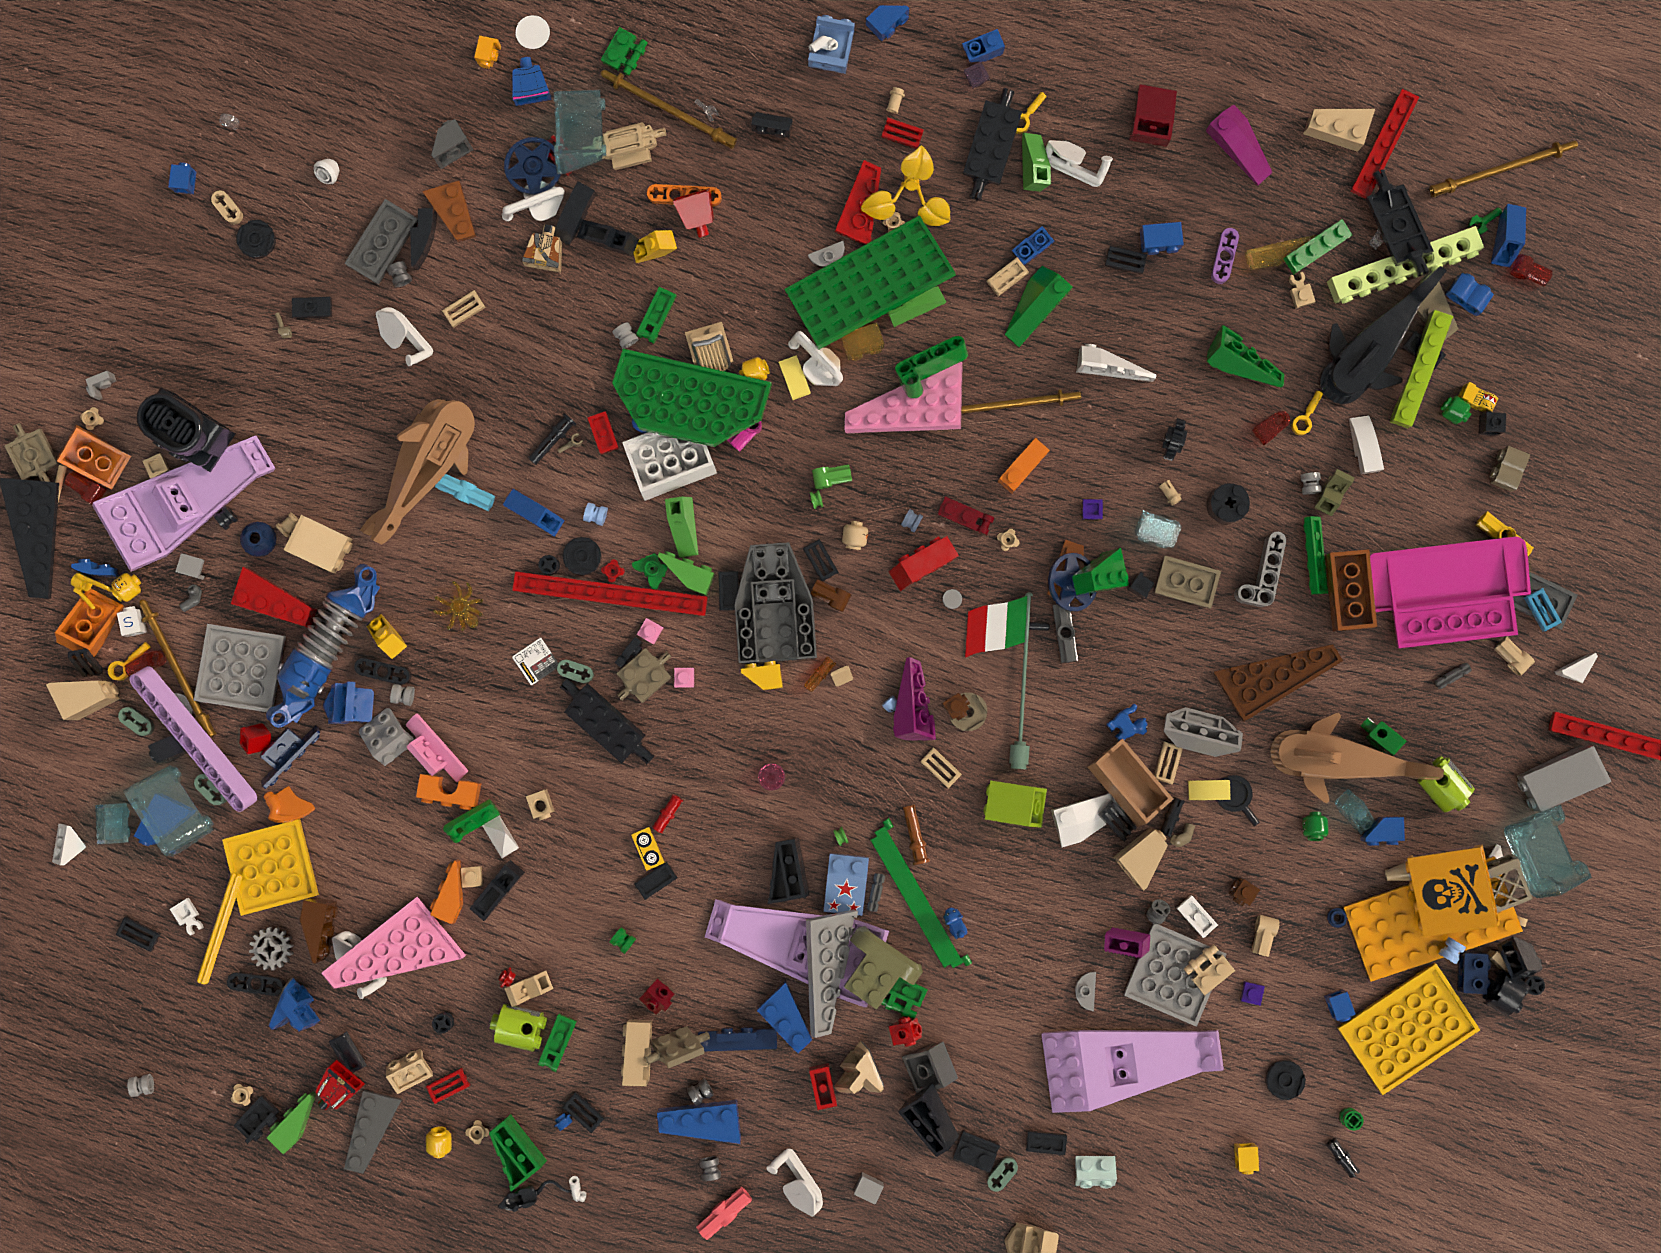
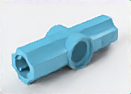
M447 474L435 485L436 488L453 495L454 498L467 504L471 503L486 511L492 508L495 500L494 495L478 489L477 486L465 480H458Z

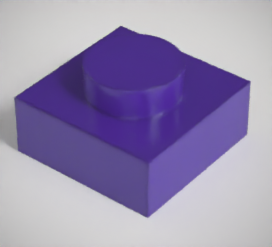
M1083 499L1082 519L1102 520L1103 500Z
M1244 981L1240 1001L1261 1006L1265 986Z

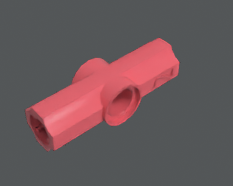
M741 1186L726 1200L719 1202L696 1228L702 1237L708 1240L721 1227L731 1223L736 1218L737 1213L752 1201V1198Z

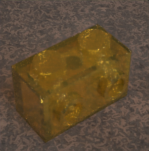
M878 323L856 329L840 338L847 360L852 359V361L862 359L863 355L868 353L871 355L882 352L881 349H884L885 345Z

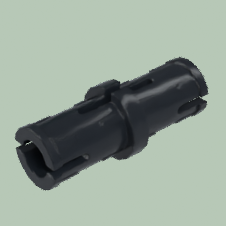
M1173 797L1168 813L1165 812L1164 816L1166 818L1161 828V832L1165 836L1171 837L1176 822H1179V814L1185 803L1184 800Z
M1336 1138L1330 1140L1331 1144L1330 1142L1326 1143V1146L1335 1156L1337 1164H1341L1350 1178L1356 1176L1355 1172L1357 1174L1360 1173L1359 1168L1351 1160L1349 1152H1345Z

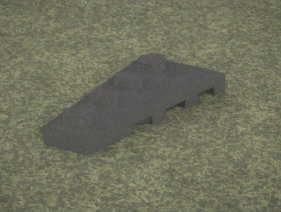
M367 1090L363 1091L345 1162V1170L362 1174L366 1171L403 1099Z

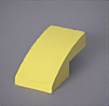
M797 355L779 361L792 400L811 394Z
M1230 780L1188 781V800H1230Z

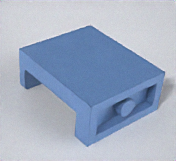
M829 15L817 16L813 42L821 36H827L835 39L838 42V47L832 51L820 49L816 53H809L808 66L846 74L855 23L848 19H833Z

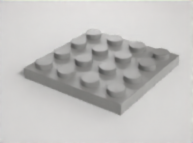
M207 624L194 701L267 712L275 703L278 686V668L282 663L286 636Z
M1152 923L1148 933L1151 936L1149 952L1142 958L1138 957L1123 995L1197 1027L1211 991L1203 995L1191 980L1197 973L1193 971L1188 975L1184 968L1189 965L1188 962L1190 960H1195L1202 954L1205 948H1210V946L1159 924ZM1217 951L1213 956L1215 959L1221 954L1226 957V953ZM1206 960L1199 967L1203 970L1210 964L1209 960Z

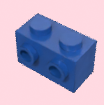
M1181 222L1143 225L1140 229L1142 253L1147 252L1148 255L1158 254L1159 251L1175 253L1184 245Z

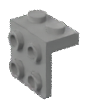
M389 708L383 710L359 729V734L372 756L384 766L407 750L408 744L414 740L402 728Z

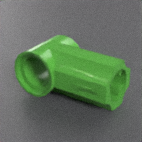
M849 465L833 468L820 467L812 470L814 485L817 490L829 488L835 484L852 482Z

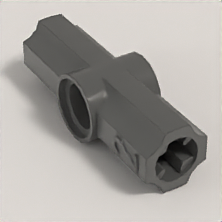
M1052 605L1056 627L1055 635L1058 640L1061 663L1078 661L1071 611L1064 610L1058 605ZM1062 628H1067L1070 631L1068 638L1061 636L1060 631Z

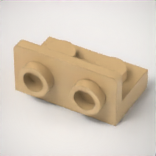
M421 1049L411 1051L405 1057L393 1060L386 1066V1078L397 1094L433 1076L432 1070L423 1058V1051Z

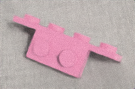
M415 714L406 723L407 728L417 738L408 744L407 749L431 776L445 769L455 782L461 780L468 772L467 768L420 715Z

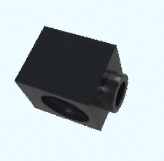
M1486 412L1479 416L1478 435L1499 436L1505 433L1506 413Z

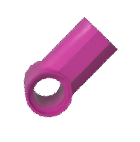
M761 421L758 422L759 425L756 429L747 428L727 441L740 452L755 435L760 433L762 430Z

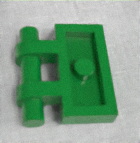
M619 27L602 56L601 62L617 71L623 65L625 66L623 73L629 76L632 70L636 69V63L640 56L644 55L648 42L641 39L639 44H634L637 39L636 36ZM629 51H633L634 53L631 58L626 59Z
M899 977L889 991L890 997L888 999L885 998L881 1005L885 1006L887 1010L892 1009L901 1013L903 1017L909 1016L914 1019L917 1012L911 1010L912 1005L921 1006L928 989L916 983L912 985ZM896 997L906 1001L905 1006L894 1002Z

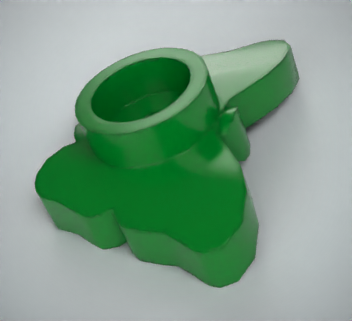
M656 554L648 555L632 563V567L636 571L643 572L645 577H648L650 587L653 590H657L668 570L665 564H661L658 561V556Z

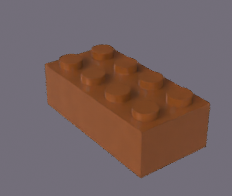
M1369 549L1326 554L1325 561L1333 632L1376 628L1377 619Z

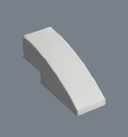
M1369 415L1350 418L1355 457L1358 456L1360 474L1384 470L1378 440Z

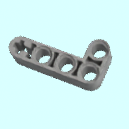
M1274 532L1265 538L1256 585L1238 587L1234 592V597L1238 602L1257 607H1265L1274 602L1286 545V537L1283 533ZM1276 537V541H1279V544L1275 545L1272 539ZM1269 555L1275 558L1274 565L1268 563L1267 558ZM1265 574L1271 576L1272 581L1270 584L1264 582ZM1242 589L1248 591L1249 596L1247 599L1241 596ZM1261 593L1267 595L1268 600L1266 603L1260 600Z

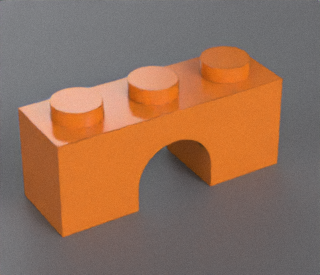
M420 774L416 797L422 798L421 802L433 804V800L441 801L440 805L452 807V804H459L461 809L471 810L472 807L478 806L481 783L459 780L456 791L448 794L442 788L443 777Z

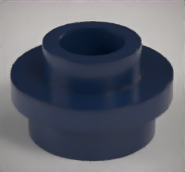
M1333 908L1328 912L1327 920L1331 926L1340 928L1346 924L1347 916L1344 910ZM1336 914L1340 916L1338 921L1334 920V915Z

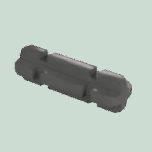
M1463 663L1459 668H1454L1444 674L1443 677L1436 679L1434 683L1438 689H1443L1447 684H1451L1463 677V675L1470 673L1472 669L1468 663Z
M875 873L873 881L875 882L872 884L869 897L870 902H868L867 906L869 911H878V901L880 902L883 888L882 883H884L885 879L883 874Z

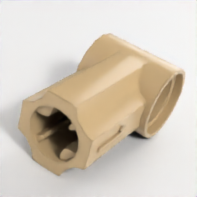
M1504 637L1493 648L1508 663L1509 669L1518 676H1521L1535 662L1527 652L1520 650L1508 637Z
M1258 915L1255 923L1256 934L1251 952L1269 957L1273 938L1277 935L1279 929L1278 919Z

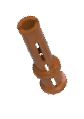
M915 805L903 807L911 841L909 849L912 850L914 858L913 865L930 862L925 849L927 844L921 836Z

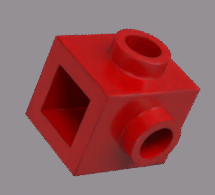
M902 1017L897 1022L888 1026L893 1046L904 1044L905 1047L912 1046L922 1037V1028L917 1018Z

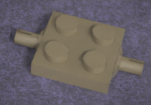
M21 423L14 425L13 428L18 437L13 442L4 446L21 480H28L38 476L40 481L50 482L46 472L58 465L59 462H57V458L43 430L37 429L31 433H25Z
M645 648L617 673L625 686L617 696L623 701L631 693L641 703H644L672 678L663 665L672 656L666 651L659 658H656Z
M686 1026L651 1040L652 1047L656 1053L646 1056V1061L649 1065L659 1060L665 1063L669 1069L704 1054V1047L701 1045V1042L710 1040L709 1033L706 1031L697 1036Z

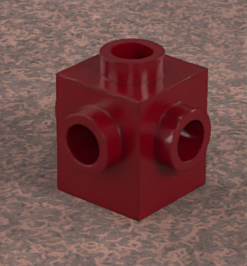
M657 978L639 1000L657 1015L661 1010L665 1012L672 1004L670 999L675 994Z

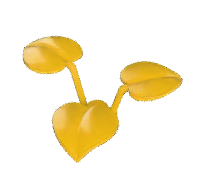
M922 145L903 159L901 170L904 174V182H901L895 197L891 199L889 192L878 191L870 195L861 206L863 212L875 219H888L895 212V205L893 203L897 201L905 187L909 191H918L923 205L918 209V216L920 215L925 224L940 226L951 220L950 207L944 199L933 197L927 203L924 201L919 179H929L933 174L934 166L931 156Z

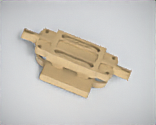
M641 122L606 131L603 137L594 139V146L583 148L584 155L596 153L599 159L612 160L615 170L651 162L650 150L657 146L656 138L666 136L665 128L653 130L650 125L645 126Z

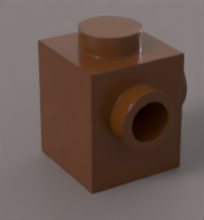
M957 693L941 703L951 720L956 718L959 721L968 715L966 711L969 710L967 705L970 702L964 694L960 695V693Z
M1239 877L1238 880L1236 879L1232 883L1229 894L1234 897L1233 901L1243 907L1244 904L1250 906L1260 889Z

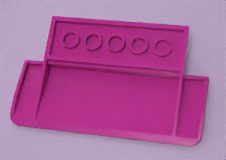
M1508 537L1380 552L1370 556L1376 612H1393L1397 649L1518 635L1513 597L1531 594L1527 547L1522 538Z

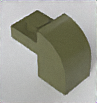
M1337 469L1326 480L1314 508L1332 516L1341 505L1343 495L1352 485L1354 477Z

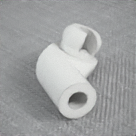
M821 36L808 47L812 53H816L820 49L832 51L837 49L838 42L833 38Z
M572 1176L569 1179L573 1200L584 1202L586 1192L581 1191L579 1178Z

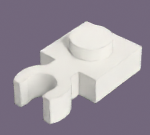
M186 898L170 909L180 926L186 923V931L189 935L195 934L192 929L193 925H196L199 930L204 928L203 924L195 919L199 913L189 898Z

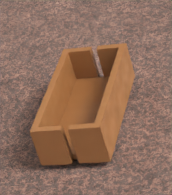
M1123 739L1113 743L1102 753L1103 755L1099 756L1088 766V769L1137 827L1147 824L1159 813L1158 811H1161L1173 800L1171 795Z

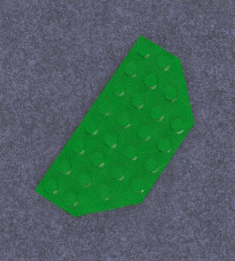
M627 349L622 350L612 382L613 387L639 430L711 447L719 445L760 422L763 418L772 383Z

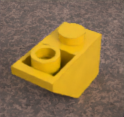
M672 230L653 231L640 239L633 253L636 263L659 258L676 250L677 247Z
M382 614L366 626L377 646L391 659L407 647L402 637Z
M776 661L764 662V666L757 667L756 663L747 664L744 669H741L743 675L763 690L783 688L780 664H776Z

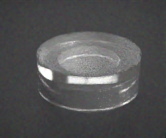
M224 113L221 114L219 123L234 130L238 129L240 121L236 117Z

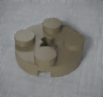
M961 693L960 695L964 694L970 702L967 706L973 709L971 712L972 716L968 717L967 715L959 721L956 718L951 720L949 717V719L956 728L962 731L976 730L986 720L987 705L979 695Z

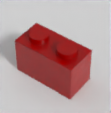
M829 1063L809 1067L817 1110L837 1106Z

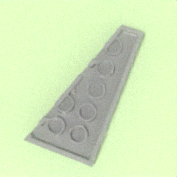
M857 910L806 919L810 1033L814 1038L832 1033L836 1015L835 1003L837 997H840L841 990L839 985L845 974L850 951L848 944L850 935L854 933L855 928H852L854 917L857 918L858 915Z

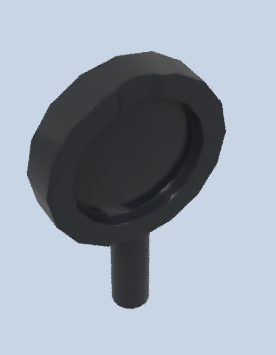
M1228 775L1221 780H1230V800H1216L1218 805L1230 812L1242 810L1254 827L1258 825L1260 821L1248 807L1253 797L1250 783L1238 775Z

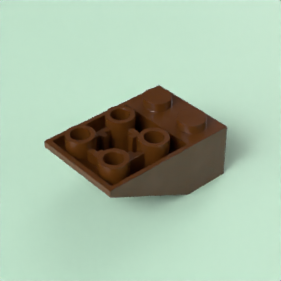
M316 897L303 900L300 923L312 963L314 964L325 960L330 954L331 946L329 945V940L334 934L335 927L332 924L333 919L338 914L337 901Z

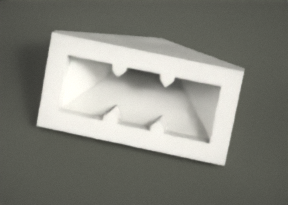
M1596 653L1587 654L1554 672L1558 676L1583 683L1598 656Z
M500 815L482 825L501 858L519 848Z
M65 824L58 825L53 863L65 865L86 848L71 826Z

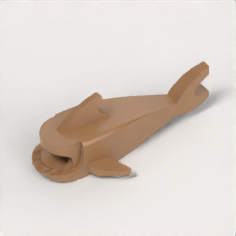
M433 400L424 407L420 414H417L411 426L397 435V440L403 441L393 473L386 507L373 514L360 529L363 533L371 536L370 539L381 545L387 542L396 532L402 518L442 479L453 464H455L461 474H467L468 449L466 444L474 431L475 422L473 413L466 404L456 400Z
M1339 713L1317 721L1310 731L1288 730L1282 732L1274 739L1270 751L1272 762L1279 771L1287 775L1303 777L1306 788L1324 803L1329 802L1324 779L1405 776L1421 780H1440L1444 774V769L1404 761L1353 741L1330 735L1341 718Z

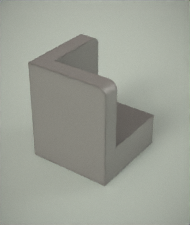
M181 553L176 572L204 580V576L200 575L204 560Z
M862 1172L854 1188V1195L876 1204L884 1184L882 1181Z

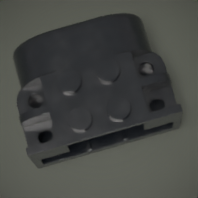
M160 387L157 394L147 397L140 404L137 411L138 427L146 437L153 441V444L166 449L171 456L177 459L180 458L185 462L190 461L208 472L213 470L236 434L176 393Z

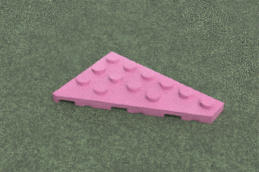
M962 362L921 380L924 391L918 398H909L902 386L845 412V433L961 429Z
M416 897L321 974L333 989L460 960L466 955L435 917L430 915V911L420 899Z

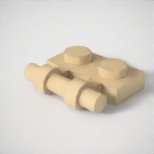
M1214 944L1210 948H1205L1199 957L1195 960H1190L1188 962L1189 965L1184 968L1188 975L1193 971L1197 973L1191 980L1203 995L1209 993L1235 971L1222 954L1215 959L1213 955L1219 950ZM1206 960H1209L1210 964L1202 970L1199 966Z

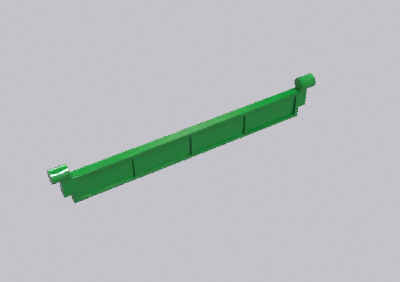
M889 818L883 821L884 827L875 831L876 837L871 839L873 846L943 967L945 968L951 964L955 968L962 963L965 966H969L972 964L968 954L960 957L887 831L894 826Z

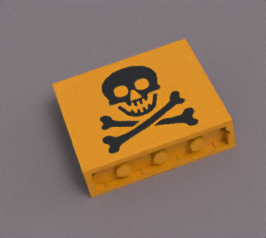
M1483 844L1469 849L1416 857L1410 855L1407 858L1405 867L1407 873L1411 874L1412 881H1409L1410 890L1412 893H1415L1414 908L1416 912H1419L1420 920H1418L1419 930L1423 931L1424 937L1498 927L1500 922Z

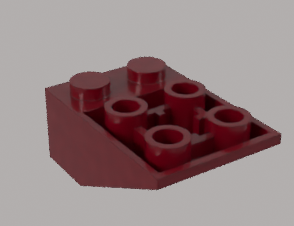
M1139 84L1130 141L1163 147L1168 146L1171 141L1177 91Z

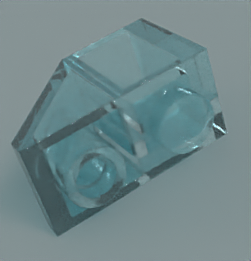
M1349 789L1334 802L1339 812L1360 834L1368 830L1375 822L1364 801Z

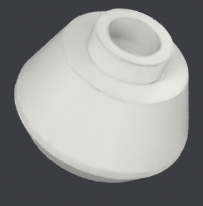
M331 159L317 161L314 164L315 176L322 183L334 184L339 175V166Z

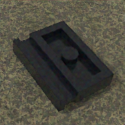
M963 1130L953 1159L990 1173L1000 1144Z

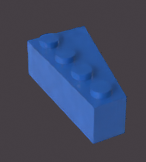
M737 1100L702 1103L697 1106L694 1104L659 1108L657 1112L659 1133L741 1143Z

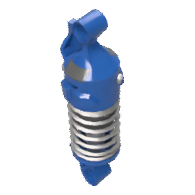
M366 564L358 565L354 570V586L327 593L323 605L332 613L318 609V613L327 621L313 617V622L316 623L315 626H308L310 632L303 634V642H298V646H295V649L287 657L284 664L281 663L279 666L277 679L282 691L283 703L269 708L266 713L268 721L273 726L280 728L291 721L297 723L303 713L314 707L315 697L317 693L320 694L324 689L322 685L326 682L327 677L332 671L331 669H333L332 661L338 660L336 657L338 652H343L339 646L341 643L348 644L339 632L353 636L352 632L343 627V624L358 628L356 623L348 619V616L361 621L367 613L374 609L375 595L380 587L376 585V571ZM368 569V576L362 578V572ZM277 713H281V718L277 721H274V715Z

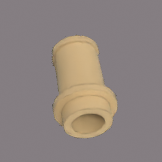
M893 87V90L890 91L891 97L886 109L888 112L898 114L901 100L905 96L903 94L904 90Z
M1170 480L1159 486L1169 500L1168 504L1171 503L1173 506L1182 500L1181 494L1177 493Z

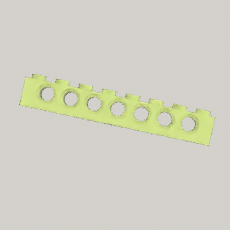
M1475 226L1430 242L1434 252L1431 255L1425 256L1427 259L1426 265L1429 270L1434 271L1439 266L1443 267L1447 263L1454 265L1460 262L1463 257L1467 256L1470 259L1478 256V252L1484 246L1477 227ZM1456 244H1460L1463 247V251L1458 250ZM1439 250L1445 253V258L1439 255ZM1388 257L1332 277L1327 281L1334 302L1338 303L1341 301L1342 304L1352 301L1354 296L1359 295L1361 298L1371 294V290L1378 289V291L1388 288L1389 284L1393 282L1398 285L1407 281V277L1413 276L1417 278L1418 276L1412 262L1406 263L1409 266V270H1405L1402 265L1395 267L1392 258ZM1385 269L1391 272V277L1385 275ZM1366 276H1371L1374 282L1369 283ZM1348 282L1354 283L1356 289H1350L1348 286Z

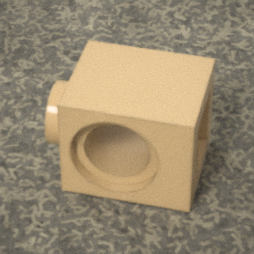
M547 790L526 796L533 819L539 817L541 821L551 817L550 813L555 812ZM539 800L545 802L546 808L544 811H539L536 807Z

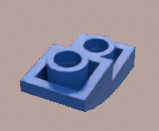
M1042 226L1012 251L1022 264L1026 265L1055 241Z
M80 559L78 563L71 564V568L83 573L102 577H118V569L112 568L109 564L98 565V563L91 562L90 559Z

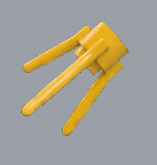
M81 572L76 573L71 579V585L75 587L73 592L77 593L93 610L95 606L82 591L90 590L92 585L109 592L112 589Z

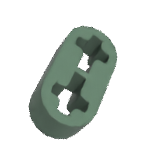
M562 660L557 666V671L561 676L581 683H589L594 677V672L590 667L570 660ZM569 663V667L575 669L574 673L567 671L564 674L561 666ZM587 669L590 677L582 680V676L576 674L577 670L584 672Z
M133 707L122 708L118 714L119 721L140 736L151 735L155 729L153 721ZM132 712L131 717H133L135 720H126L127 716L125 715V713ZM139 722H140L141 724H146V723H147L146 727L148 728V730H147V731H141V730H142V726H140L138 723H139Z
M200 774L195 778L194 785L196 789L211 804L222 805L227 801L222 794L220 795L221 800H215L216 795L212 791L220 792L205 774ZM201 779H208L206 783L210 788L201 786Z
M1009 1156L1002 1158L988 1175L987 1184L992 1191H1001L1016 1174L1018 1165L1014 1158ZM1010 1162H1012L1013 1169H1007L1006 1172L1003 1173V1171L1005 1170L1004 1163L1009 1164ZM1000 1175H1002L999 1179L1001 1184L999 1186L997 1184L993 1186L992 1178L997 1179Z

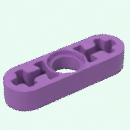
M1233 228L1225 229L1220 235L1211 273L1212 280L1217 284L1225 283L1230 277L1239 240V234ZM1230 233L1231 237L1234 239L1230 241L1228 247L1225 246L1228 238H1226L1225 236H1227ZM1222 251H1227L1230 254L1228 261H1223L1220 258ZM1221 265H1223V266H1225V267L1223 268V272H1222V273H1223L1225 276H1223V277L1220 279V278H1219V275L1216 274V273H1218V272L1220 271Z

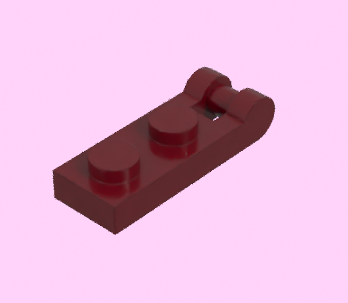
M946 496L937 514L985 536L988 535L990 523H993L995 519L991 515L982 513ZM978 518L983 520L981 526L976 525Z

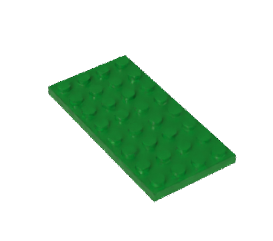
M919 215L785 288V292L820 350L956 276Z

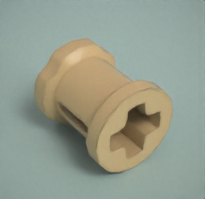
M290 512L288 517L281 524L278 523L276 527L284 536L290 537V533L294 530L299 519Z

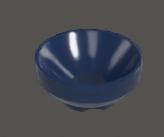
M264 522L248 524L240 535L242 548L245 552L255 557L268 555L276 545L277 537L274 529ZM257 532L261 538L258 543L253 544L250 541V536Z

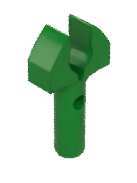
M1498 207L1483 218L1475 215L1469 220L1467 228L1473 224L1480 223L1481 225L1477 230L1479 235H1482L1488 230L1486 228L1487 223L1502 214V210Z

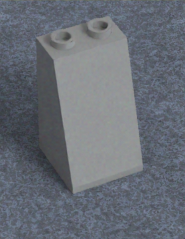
M1577 746L1517 776L1519 780L1517 782L1522 792H1525L1529 808L1537 812H1542L1612 782L1594 746Z

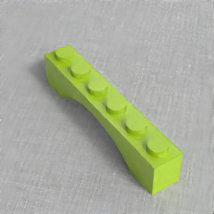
M1437 310L1429 314L1416 358L1395 405L1390 423L1407 429L1413 426L1453 319L1452 315Z

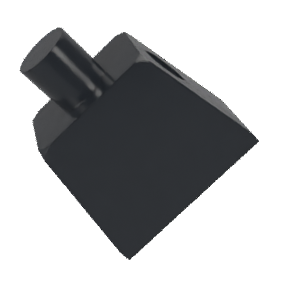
M1512 936L1497 945L1511 979L1528 978L1542 970V961L1537 956L1532 944Z

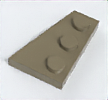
M1440 282L1423 300L1416 312L1425 324L1429 314L1434 310L1453 316ZM1454 317L1445 340L1458 330Z

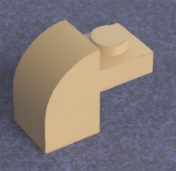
M543 971L505 988L511 1006L514 1007L552 990L553 986L547 971Z

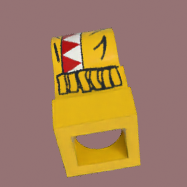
M1471 382L1463 385L1459 397L1468 402L1471 408L1484 413L1493 412L1498 401L1497 396L1477 388Z

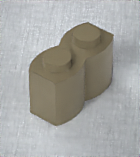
M1511 446L1500 449L1496 457L1498 460L1497 467H1493L1489 476L1492 478L1490 483L1511 492L1517 490L1530 454Z

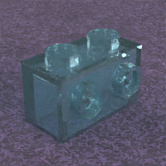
M1143 510L1136 526L1135 534L1140 541L1146 543L1153 541L1156 542L1157 546L1165 549L1167 547L1174 548L1182 526L1177 521Z
M127 803L95 805L97 844L129 842V809Z

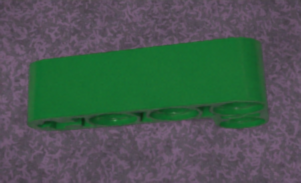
M961 336L951 337L896 365L895 370L900 385L909 398H918L923 394L924 390L921 380L960 363L968 357L964 338Z

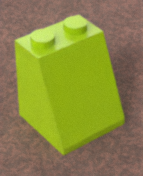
M990 781L986 791L988 800L984 806L985 820L1028 827H1042L1047 789Z

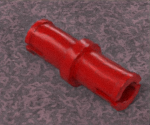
M672 794L665 808L660 810L661 814L652 828L659 833H663L669 821L674 819V814L683 800L677 795Z

